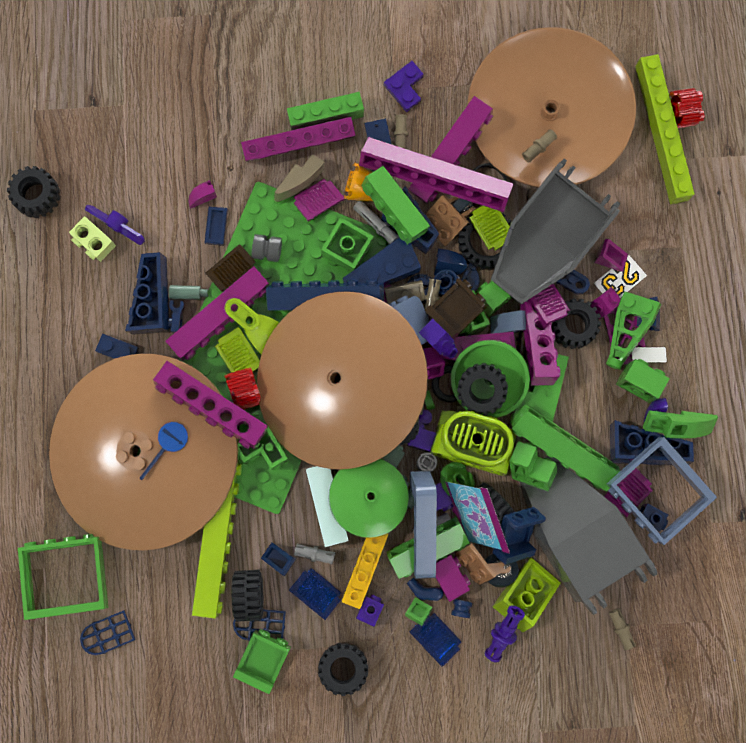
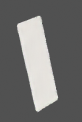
M635 347L632 351V359H641L646 362H667L666 348Z

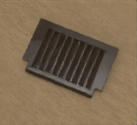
M239 244L205 274L222 292L248 272L256 262Z

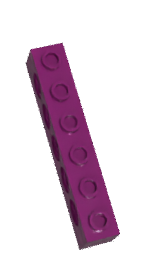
M348 117L244 141L241 144L245 161L249 162L353 138L356 135L352 118Z
M528 299L520 304V311L524 310L526 317V330H523L531 386L554 385L560 377V367L557 366L556 362L558 352L557 349H554L555 333L551 329L552 322L545 325L539 314L534 312L536 309Z
M169 361L165 362L153 379L156 390L162 394L167 392L173 396L171 399L179 405L184 403L194 415L199 416L201 414L211 426L215 427L218 425L223 429L222 432L230 438L233 436L238 438L239 443L247 449L249 447L255 449L268 429L266 424ZM174 381L182 383L178 389H173L171 384ZM190 392L198 393V397L194 400L187 398ZM206 403H213L215 408L211 411L205 410L204 406ZM225 413L232 416V419L228 422L221 420V416ZM245 424L249 429L247 432L241 433L237 430L238 426Z

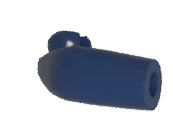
M415 578L406 583L419 599L439 601L443 598L444 591L440 587H425Z

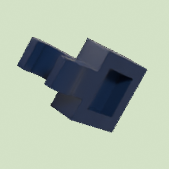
M173 300L169 303L173 314L172 318H169L168 328L171 329L173 334L182 327V314L185 308L183 301L180 302L179 308H174Z

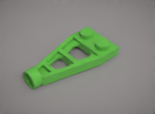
M624 291L617 307L611 350L606 362L607 366L617 370L621 369L622 364L654 323L661 307L660 302ZM628 314L642 318L641 324L634 331L627 330L624 327L625 317ZM621 334L632 336V340L627 348L618 346Z

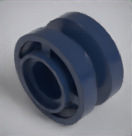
M442 270L434 277V287L436 280L442 281L439 295L442 297L456 283V279L459 277L452 270Z

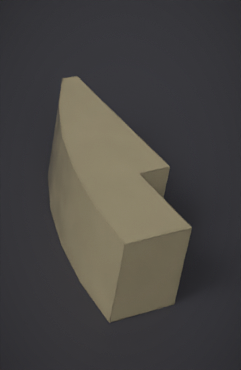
M312 154L302 168L295 164L275 191L274 201L279 202L288 199L307 188L323 172L325 162Z

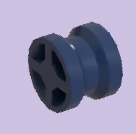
M454 599V609L451 611V615L470 618L469 610L473 602Z

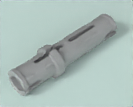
M358 201L354 205L353 209L389 244L399 238L392 231L390 225L387 222H383L363 201Z

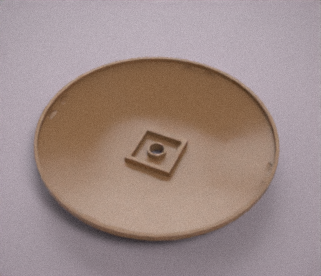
M157 354L127 355L108 361L95 368L83 377L68 394L60 407L52 429L49 451L50 469L56 492L63 506L74 521L86 532L118 548L154 550L174 545L191 537L202 529L219 511L229 494L236 474L238 438L234 436L232 438L228 437L218 425L215 427L211 426L201 414L199 416L194 415L188 410L189 407L184 403L179 405L171 399L173 396L167 392L162 394L155 389L156 385H154L153 379L165 362L169 361L221 395L216 386L200 371L189 364L171 357ZM174 381L171 384V387L173 389H178L181 387L182 383L179 381ZM190 392L187 398L194 400L198 397V393ZM210 402L204 406V409L207 411L215 408V405ZM228 413L221 416V420L224 422L232 419V416ZM169 422L182 424L188 433L186 445L176 452L165 450L145 478L140 480V476L162 449L158 441V433L161 427ZM136 445L141 449L140 455L137 457L132 453V449Z

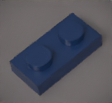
M102 333L95 351L116 359L137 354L139 348Z

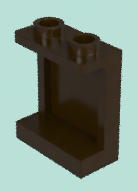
M459 278L456 279V283L435 304L429 305L425 309L426 313L453 340L487 308L484 304L486 300L481 294L477 293L475 295L470 290L473 287L466 279L463 281Z

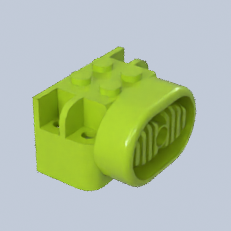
M442 410L430 453L436 457L459 462L463 465L499 476L507 475L510 464L509 460L513 454L516 435L512 429L495 417L484 416L474 411L455 412ZM474 434L481 436V444L473 442L472 436Z

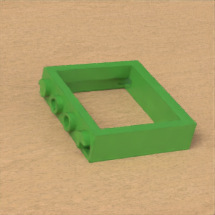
M86 534L83 535V539L76 540V536L65 537L63 542L49 539L44 540V544L36 545V542L24 543V547L18 548L24 620L108 608L103 548L99 537ZM94 544L99 601L35 610L30 553Z

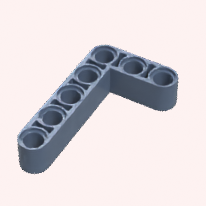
M430 471L410 472V489L414 498L415 579L435 578L436 485Z

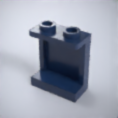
M535 507L504 515L501 529L510 553L494 548L493 554L505 565L535 556L537 549L529 541L534 525L545 522L546 517Z

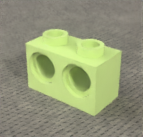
M85 216L69 232L73 237L71 241L79 248L83 246L87 249L85 253L92 260L97 258L101 262L116 246L110 238ZM88 231V235L85 238H81L82 232ZM102 243L101 249L94 250L96 244Z

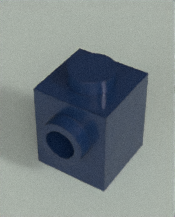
M648 503L642 504L640 512L658 532L664 530L668 524L667 517L669 514Z

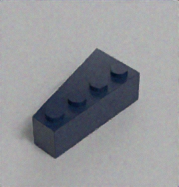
M399 237L343 277V283H347L348 280H358L359 283H366V280L375 279L378 280V283H384V286L420 273L421 266L411 243L407 245Z
M160 252L141 254L136 277V288L133 291L134 298L132 307L129 310L130 317L125 331L132 335L169 332L167 257Z
M614 420L610 425V461L613 463L629 464L658 437H664L686 463L690 465L694 462L693 442L680 438H667L664 435L658 434V432L645 431L637 426L626 425ZM658 448L641 463L648 465H672Z

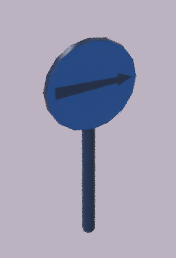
M169 422L161 427L158 433V441L162 449L140 476V480L145 478L165 450L176 452L186 445L188 433L182 424Z

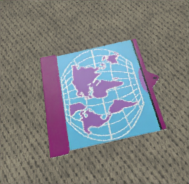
M445 482L454 505L452 511L459 518L468 541L510 553L488 489Z

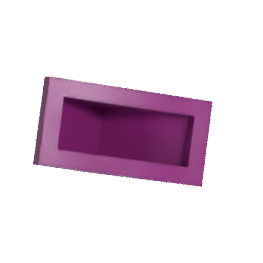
M605 239L600 245L595 263L623 272L628 254L610 239Z

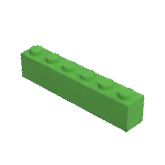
M526 404L511 421L512 431L517 436L525 437L529 443L543 449L547 456L550 458L555 457L565 468H571L580 478H586L591 481V484L597 489L602 488L607 492L609 490L607 483L620 472L618 465Z

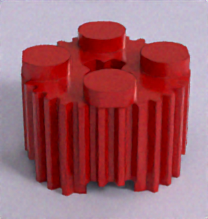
M690 88L670 92L669 97L671 96L670 100L677 128L696 126L699 122L704 121L705 114L701 109V102L703 101L701 91Z
M251 367L225 375L233 404L243 410L259 405L260 394Z

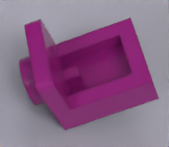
M611 287L590 302L592 303L590 306L597 308L595 312L600 314L599 319H601L619 306L621 299Z

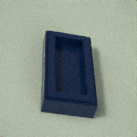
M208 207L205 244L224 246L228 208Z

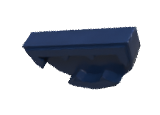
M469 263L461 280L466 279L473 287L470 290L476 291L480 278L476 267Z

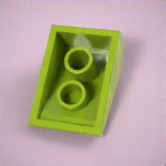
M529 558L518 572L516 580L503 590L493 608L504 617L508 614L507 609L509 606H517L522 609L525 617L523 620H520L517 628L523 633L535 625L561 582L534 559Z

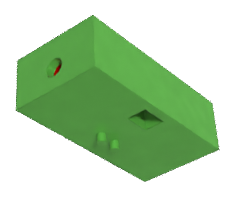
M558 354L556 362L557 366L560 367V377L554 385L531 386V382H529L527 395L523 402L512 412L510 424L525 404L553 422L569 357Z

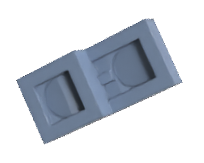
M514 311L491 316V334L513 331L516 333L526 330L525 311Z

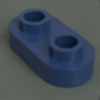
M575 270L565 275V279L556 281L560 286L578 295L584 294L590 286L589 279ZM576 283H580L582 288H577Z

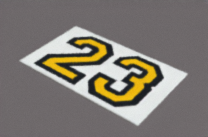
M628 255L623 272L610 269L594 284L602 294L612 287L621 298L624 291L628 292L647 275Z

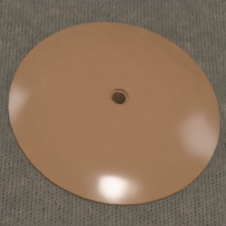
M546 27L527 30L499 44L487 55L477 69L468 96V104L475 96L493 108L491 122L488 125L484 124L481 129L483 131L477 141L475 140L482 154L504 175L533 187H539L555 166L563 159H566L567 162L559 172L565 176L570 167H576L568 177L575 185L587 182L604 172L617 160L625 149L631 137L636 117L633 85L620 60L610 49L591 36L565 28ZM553 108L555 112L549 113L546 109ZM549 129L553 130L557 135V139L546 147L544 153H540L532 162L528 163L523 158L522 153L533 145V141L540 139Z
M334 292L320 295L302 303L288 313L267 340L257 373L260 409L266 424L277 441L297 458L309 464L328 469H352L365 466L393 451L411 432L419 418L426 397L428 380L424 350L409 322L396 309L384 301L356 292ZM340 374L341 380L336 384L335 377Z

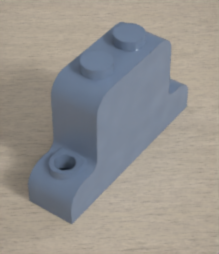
M406 295L396 300L398 304L395 301L389 303L409 322L416 332L421 345L426 343L427 341L419 332L432 319H429L421 300L417 296L408 299Z

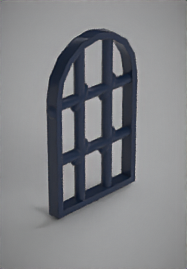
M263 609L264 612H267V617L261 619V621L266 622V628L263 630L273 634H281L283 639L286 611ZM270 612L284 613L283 620L270 619ZM235 619L233 621V629L241 639L250 641L251 633L255 630H260L252 628V624L255 621H250L247 628L236 627ZM269 623H283L282 631L269 630ZM237 630L249 631L248 638L241 636Z
M125 610L97 622H92V624L85 627L80 637L82 648L91 655L105 654L110 650L136 640ZM123 613L125 620L113 624L111 618ZM108 619L110 625L97 631L95 624ZM127 623L129 630L116 634V626ZM92 626L94 631L84 636L86 630ZM112 629V637L101 641L100 633ZM130 633L132 639L120 644L119 638ZM96 635L98 642L85 647L83 640ZM113 639L116 640L117 646L104 650V643ZM100 646L101 649L99 653L89 651V649Z

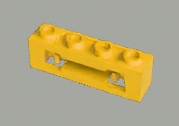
M388 534L365 539L344 593L343 603L358 609L361 608Z

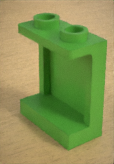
M263 629L255 630L233 678L270 694L290 651L291 646L288 645V641L279 637L276 640L270 637V633Z

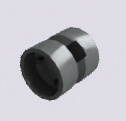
M255 234L252 244V258L263 260L266 257L268 261L279 262L282 238L271 236L267 239L266 235Z

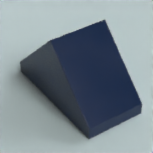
M272 542L261 557L263 561L283 576L287 575L296 561L295 557Z

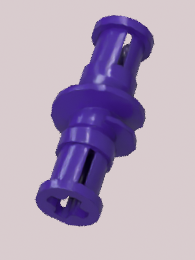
M509 606L505 619L502 622L495 623V628L491 630L492 643L485 650L484 654L492 662H500L501 654L507 645L515 643L517 639L515 632L517 625L525 617L523 610L517 606Z

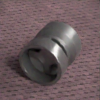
M423 453L417 460V467L420 471L432 472L436 468L437 459L431 453Z

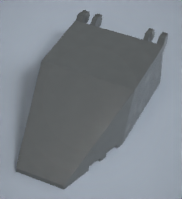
M563 159L555 166L511 222L491 277L492 282L520 304L572 272L620 212L618 209L620 203L618 201L611 206L609 211L604 208L611 195L608 194L599 204L568 179L576 167H570L565 176L561 174L559 170L565 166L566 159Z
M547 456L545 458H549L557 464V474L549 492L520 482L527 509L535 507L546 517L545 522L534 525L532 533L575 602H582L591 614L594 615L597 613V610L589 600L590 597L595 596L599 605L606 608L607 604L599 593L601 590L633 570L640 580L645 583L648 581L647 577L639 567L643 564L652 576L657 575V570L619 509L574 472L565 468L555 457L550 458Z

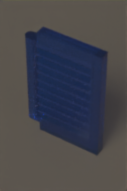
M312 568L309 572L304 570L289 589L292 594L324 620L327 619L341 601L338 597L342 592Z
M435 613L428 616L422 626L417 623L409 631L441 667L460 650L458 645L462 641Z

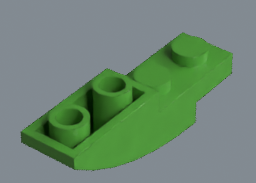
M649 410L643 428L645 431L663 433L667 438H697L712 433L718 416L688 411L674 414Z

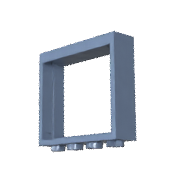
M658 437L607 483L610 488L608 490L615 499L619 498L623 502L621 506L627 513H632L636 517L634 521L642 529L645 527L649 532L648 537L655 544L658 542L662 545H665L717 498L664 437ZM657 448L701 496L661 534L617 486L619 482Z

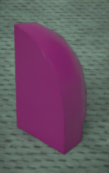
M210 180L193 188L188 200L190 209L217 198Z

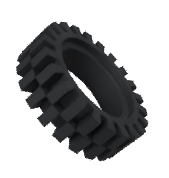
M467 218L466 220L469 223L458 235V248L462 252L461 256L467 259L466 262L468 264L472 263L476 268L477 266L481 267L480 270H485V268L493 270L500 252L493 256H484L474 250L470 242V236L475 227L470 219ZM505 218L508 225L510 226L512 221L510 220V218L508 220Z

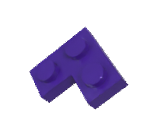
M411 61L384 81L383 85L401 107L408 112L421 102V98L411 86L423 78L424 74Z

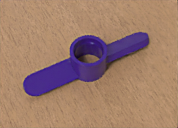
M86 205L85 210L102 220L114 231L121 233L139 245L145 242L144 237L140 233L126 225L129 221L120 213L112 210L108 216L94 206Z

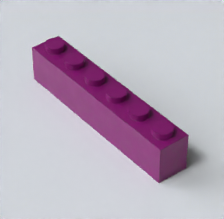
M474 96L431 157L459 166L461 163L459 160L462 155L466 156L470 151L472 141H477L483 132L481 129L484 124L488 125L491 122L493 108ZM412 183L408 188L411 194L426 204L430 201L433 202L439 194L437 190Z
M253 266L165 342L182 361L191 359L199 347L203 348L208 345L212 336L215 334L219 335L225 330V325L229 322H234L224 310L227 300L237 298L251 308L258 297L262 298L266 295V287L269 286V283ZM231 305V310L236 311L237 305Z

